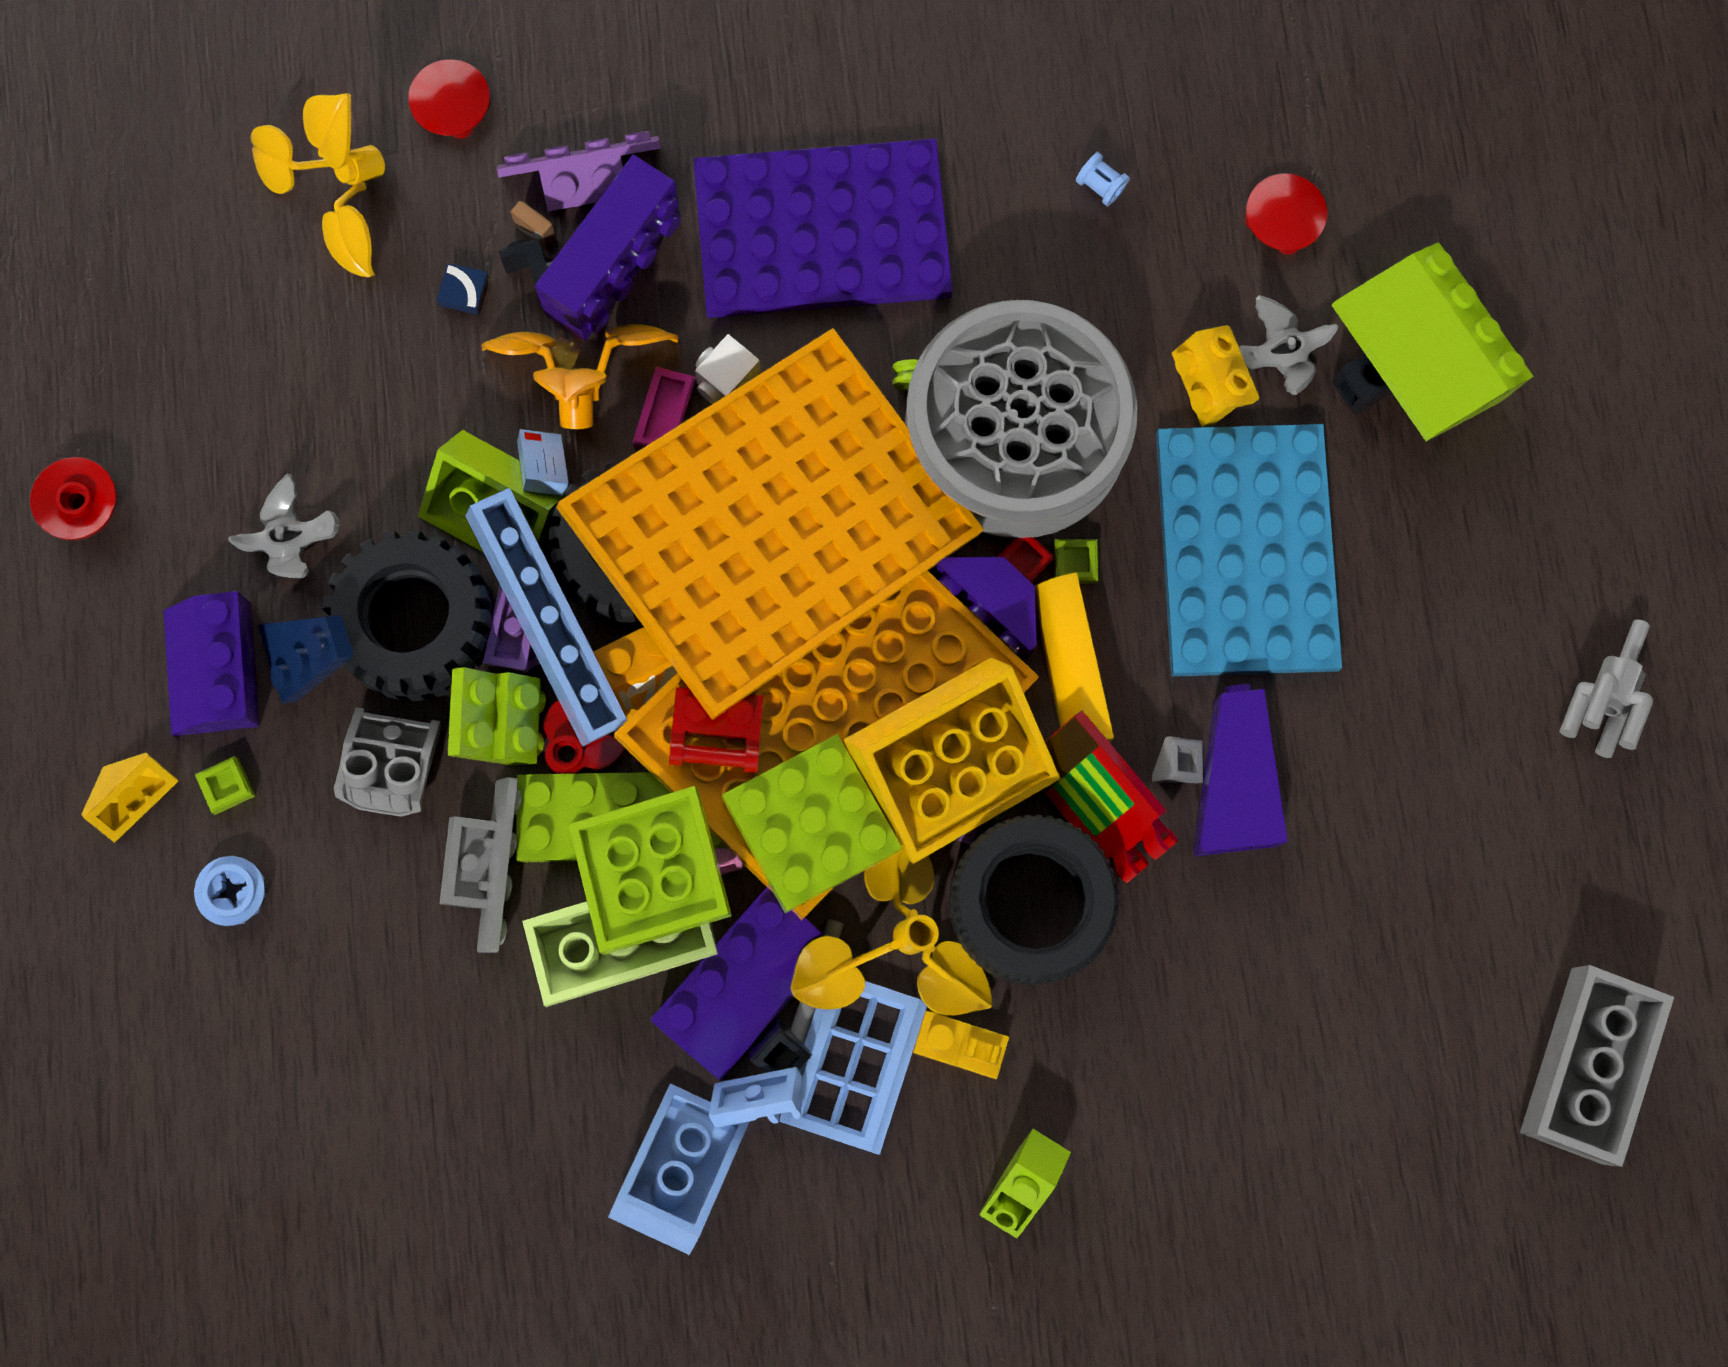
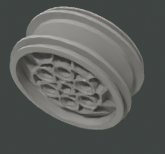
M1033 300L1000 301L975 308L959 316L945 326L927 345L916 364L909 384L905 425L908 427L916 456L925 472L947 496L971 511L983 527L982 533L1005 538L1038 537L1060 531L1075 524L1093 511L1108 495L1127 460L1135 438L1137 426L1136 392L1127 365L1112 342L1089 321L1074 312L1045 302ZM1019 366H1027L1034 371L1035 376L1031 379H1024L1019 377L1014 369ZM988 382L995 386L997 392L993 395H983L976 389V386L979 383ZM1053 390H1062L1068 394L1070 401L1057 403L1050 397L1049 393ZM1014 408H1024L1025 415L1030 417L1018 418V411L1014 410ZM980 422L986 423L991 426L994 433L985 437L979 436L972 430V426ZM1051 430H1058L1065 435L1067 441L1062 444H1054L1047 439L1045 433ZM1016 446L1021 447L1027 452L1028 458L1023 461L1013 460L1007 454V449Z

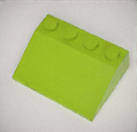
M1439 242L1411 254L1337 299L1332 304L1334 310L1426 442L1502 402L1534 377L1525 365L1523 358L1512 347L1501 331L1499 324L1488 313L1477 297L1475 290L1467 283L1453 263L1451 256L1443 249Z

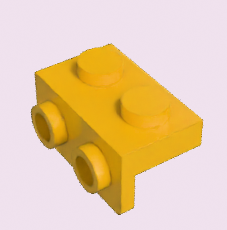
M1225 325L1196 331L1172 352L1176 370L1183 380L1192 409L1196 412L1201 427L1214 425L1236 407L1253 404L1259 399L1258 392L1230 326Z

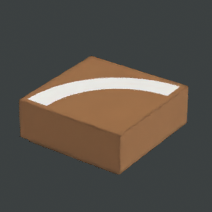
M519 201L510 211L516 228L530 239H538L540 246L546 251L557 241L552 223L525 202Z

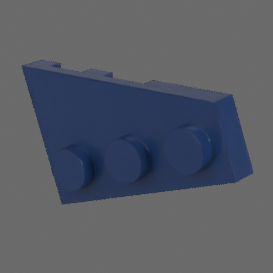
M341 615L258 625L271 667V682L274 688L278 690L282 704L297 702L354 656Z

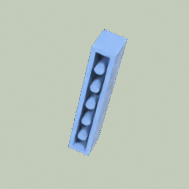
M508 488L470 505L466 518L582 747L618 730L627 721V718L511 489Z

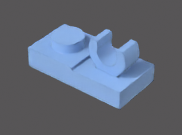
M797 1067L714 1083L709 1118L714 1127L718 1128L754 1121L757 1118L766 1116L774 1124L779 1122V1115L786 1112H791L794 1119H800L802 1100L799 1095L802 1077Z

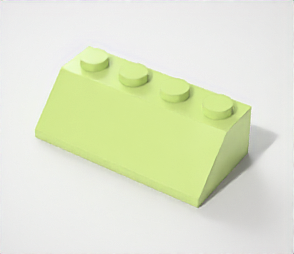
M587 901L522 921L545 1007L718 954L711 923L605 955L599 953Z

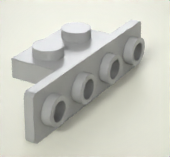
M507 777L496 781L491 821L456 816L449 818L439 904L481 909L477 952L497 953L499 945H502L506 938L507 923L502 917L504 901L509 899L512 887V880L507 875L509 858L513 857L516 849V834L512 832L513 818L518 813L521 805V792L517 789V778Z

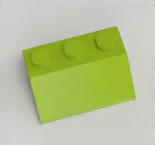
M462 430L437 450L418 517L483 552L466 518L467 511L470 505L510 488L543 552L549 542V528L555 526V521L552 517L558 502L565 497L564 495L523 491L520 461Z

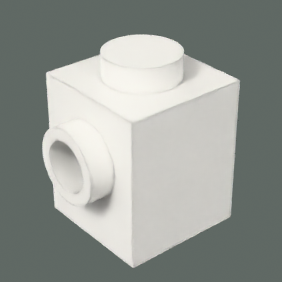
M729 334L715 349L712 347L707 348L695 364L697 367L695 374L697 384L699 385L697 390L712 404L761 374L760 360Z

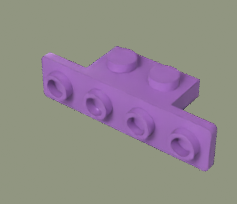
M641 131L625 135L626 142L610 145L609 138L585 142L586 149L570 152L569 146L565 145L545 149V156L529 159L528 153L513 154L504 157L505 164L498 165L497 173L498 177H505L539 170L548 211L597 203L622 170L621 155L660 149V141L658 136L650 137L649 131Z

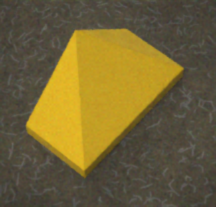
M148 753L103 766L81 815L115 843L178 780Z

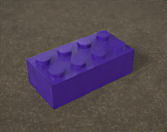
M634 154L631 156L536 283L535 288L546 317L584 342L588 340L592 333L598 334L604 328L609 319L608 311L617 300L621 302L626 298L633 286L632 279L640 268L646 269L652 263L657 253L656 246L664 236L670 237L680 223L681 217L679 216L680 212L674 180Z

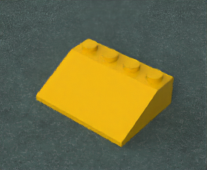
M994 658L987 659L844 739L857 769L910 862L913 864L1060 779L1013 667Z

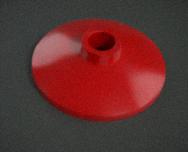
M80 457L64 458L46 467L36 478L30 494V508L37 524L50 535L63 540H81L99 532L110 521L117 503V491L110 474L98 463ZM78 497H84V504L79 509H74V500Z

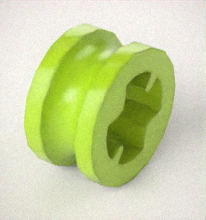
M902 360L892 365L893 373L897 375L893 379V387L901 391L909 390V384L918 360Z

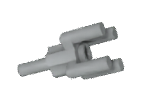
M1643 620L1633 621L1620 657L1608 656L1604 659L1595 683L1581 682L1577 685L1559 730L1562 735L1575 738L1581 723L1588 728L1599 729L1604 714L1608 715L1595 750L1596 754L1605 758L1613 756L1618 740L1619 745L1623 748L1636 749L1653 704V698L1650 694L1640 692L1646 674L1642 670L1643 666L1637 662L1650 628L1647 622Z

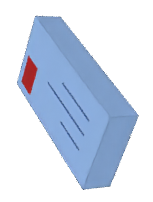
M520 429L517 444L523 491L563 496L569 483L561 434Z

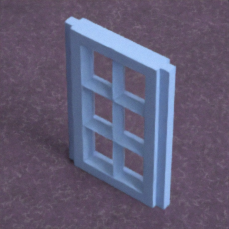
M865 981V989L860 996L869 999L859 1033L836 1026L841 1008L832 1010L816 1008L804 1043L812 1053V1056L798 1070L802 1077L799 1095L802 1100L800 1119H794L791 1112L781 1113L779 1122L880 1155L927 1006L918 998ZM878 1002L900 1009L890 1044L867 1036ZM832 1035L855 1042L844 1077L821 1070ZM863 1046L886 1053L876 1088L853 1081ZM818 1079L841 1087L830 1121L807 1114ZM849 1090L872 1097L861 1132L838 1124Z

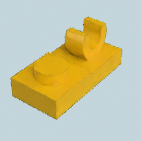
M926 1010L912 1053L997 1079L1009 1037Z

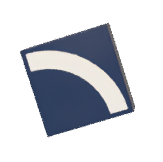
M447 263L437 297L438 305L479 315L489 280L488 273Z

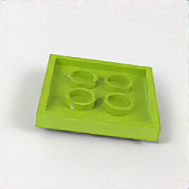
M838 734L722 794L721 797L785 914L898 853L902 849L901 844Z
M696 786L568 824L599 953L605 955L732 916L701 795Z

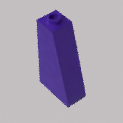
M1250 684L1233 685L1226 687L1225 693L1221 694L1214 701L1193 846L1194 857L1273 848L1288 842L1264 689L1251 690Z

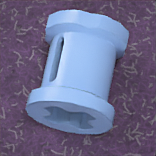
M1097 152L1086 162L1075 181L1079 185L1086 184L1103 198L1102 203L1108 207L1122 193L1130 177L1125 173L1122 175L1117 173L1103 161V155Z

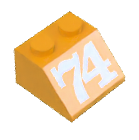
M644 627L593 651L627 720L678 673Z

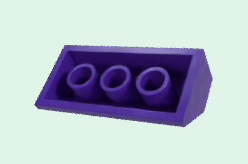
M766 887L716 944L718 954L704 958L650 1020L721 1081L794 997L790 986L796 961L802 949L811 941L825 936L806 918L801 921L792 910L785 914L775 894Z

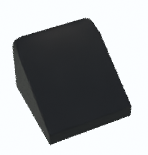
M778 1018L749 1048L750 1061L765 1073L797 1067L799 1070L812 1056L810 1050Z

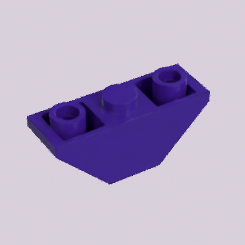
M1004 557L943 558L937 564L935 573L939 577L937 580L955 597L959 595L970 606L968 609L984 625L987 626L989 624L1000 634L999 639L1016 655L1020 653L1024 658L1028 659L1036 647L1035 586Z

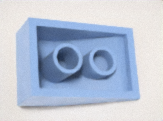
M670 1084L608 1218L690 1255L700 1237L749 1122L715 1128L709 1118L711 1102Z

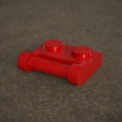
M676 687L668 765L682 766V762L740 767L743 768V772L757 773L764 696L749 694L712 720L689 688ZM685 735L742 740L746 741L745 750L684 745Z

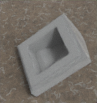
M1171 736L1165 737L1152 774V782L1203 783V741Z

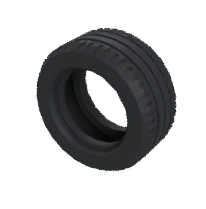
M1025 815L1023 817H1014L1013 819L1009 818L1004 822L995 824L977 837L959 861L952 878L949 911L951 923L959 943L961 942L962 948L978 966L985 969L989 974L991 973L995 977L1007 982L1041 985L1057 982L1072 976L1088 966L1102 952L1109 942L1108 940L1112 936L1113 929L1117 923L1116 917H1118L1120 902L1118 895L1120 894L1119 888H1117V878L1114 877L1115 871L1110 865L1109 858L1105 857L1104 850L1100 849L1099 844L1095 840L1090 839L1091 836L1089 834H1085L1079 827L1075 828L1072 823L1064 822L1059 818L1053 819L1052 816ZM1028 853L1047 856L1065 867L1075 881L1080 899L1077 922L1067 938L1056 946L1042 949L1017 946L1003 937L989 919L985 901L988 879L995 868L1008 858Z

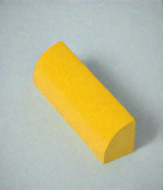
M1077 572L1049 579L1035 586V614L1060 728L1074 715L1083 710L1105 738L1111 742L1114 739Z

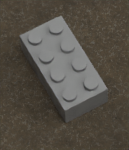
M1591 965L1572 968L1520 1133L1602 1165L1623 1167L1674 997Z

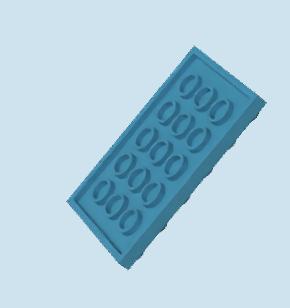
M1323 424L1158 429L1156 432L1171 677L1334 672L1341 670L1342 657Z

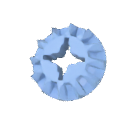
M237 856L218 858L205 866L196 880L194 888L196 905L201 914L215 924L222 926L245 924L253 915L259 913L262 901L267 896L264 887L265 877L254 863ZM225 875L232 884H247V886L242 887L241 891L236 893L238 907L228 898L215 899V897L220 896V893L226 890L225 882L227 880Z

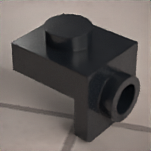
M527 239L517 240L510 243L506 249L499 251L506 273L530 267L535 285L553 262V259L545 261L538 239L532 241Z

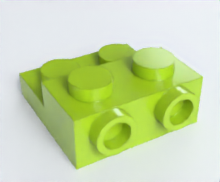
M465 667L452 669L448 756L511 766L537 764V756L544 747L543 736L538 732L539 713L543 711L546 704L545 694L540 690L541 679L510 672L495 674Z

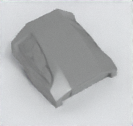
M356 707L343 744L340 766L334 785L335 797L363 811L399 817L421 812L427 776L439 741L440 721L432 720L431 723L365 713L364 708Z

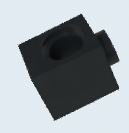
M1366 354L1341 368L1332 381L1354 415H1357L1392 393ZM1370 371L1375 373L1379 377L1380 383L1374 384L1369 382L1365 378L1364 372Z

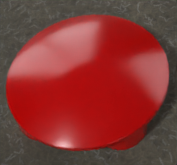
M440 60L426 66L416 75L409 89L408 102L414 119L424 129L437 135L454 136L461 139L469 136L473 128L486 115L490 103V91L484 76L472 65L459 60Z
M1276 174L1262 180L1252 190L1247 201L1244 221L1261 242L1279 250L1283 254L1291 255L1299 249L1309 246L1321 235L1327 221V206L1319 189L1309 180L1294 174Z

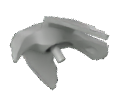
M1258 295L1255 307L1258 311V317L1264 321L1267 329V342L1260 346L1242 345L1239 349L1249 372L1261 367H1277L1284 374L1286 380L1284 386L1287 392L1297 395L1308 386L1317 371L1316 365L1309 360V353L1328 343L1339 327L1337 324L1324 325L1311 331L1300 332L1298 331L1299 320L1293 312L1271 298Z
M287 473L270 492L260 511V521L265 526V529L257 533L230 536L228 540L237 549L242 551L266 552L269 554L268 572L282 577L304 578L309 572L307 564L303 563L301 559L304 549L317 541L333 538L338 533L340 522L335 512L325 511L311 521L300 522L294 512L293 503L297 497L295 491L296 482L293 480L292 475Z

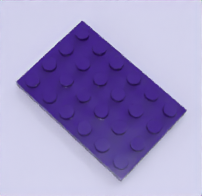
M936 138L693 158L707 318L952 298L953 291Z

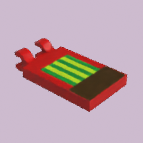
M1083 710L1074 715L1045 741L1060 779L1042 789V791L1069 823H1072L1075 828L1079 827L1085 834L1087 833L1091 836L1090 839L1095 840L1099 844L1098 846L1104 850L1106 858H1113L1115 870L1124 882L1128 883L1149 865L1146 857L1134 847L1142 839L1145 850L1154 860L1158 859L1178 842L1174 833L1159 819L1167 810Z

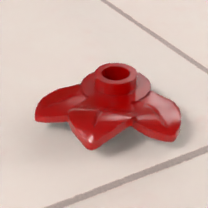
M559 700L551 706L545 715L543 728L549 739L545 758L547 764L555 773L577 774L584 767L596 770L604 769L613 764L623 754L625 747L614 736L606 735L582 747ZM565 748L575 750V757L570 762L560 760V753Z

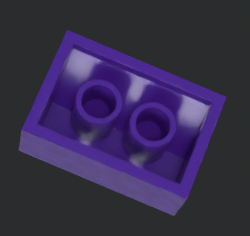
M238 591L193 596L165 609L164 626L171 735L181 736L260 727L251 602Z

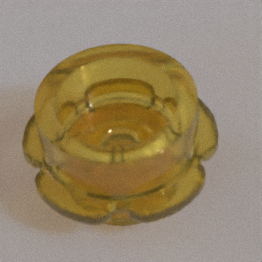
M558 335L555 346L551 349L556 368L572 370L580 352L579 349L573 347L575 338L572 337L568 340Z

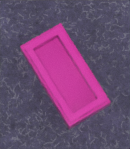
M655 367L632 442L634 448L642 449L684 423L696 385V377Z

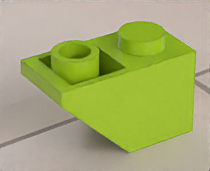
M1032 1129L1012 1157L979 1215L1013 1237L1018 1238L1057 1186L1071 1152L1035 1129Z

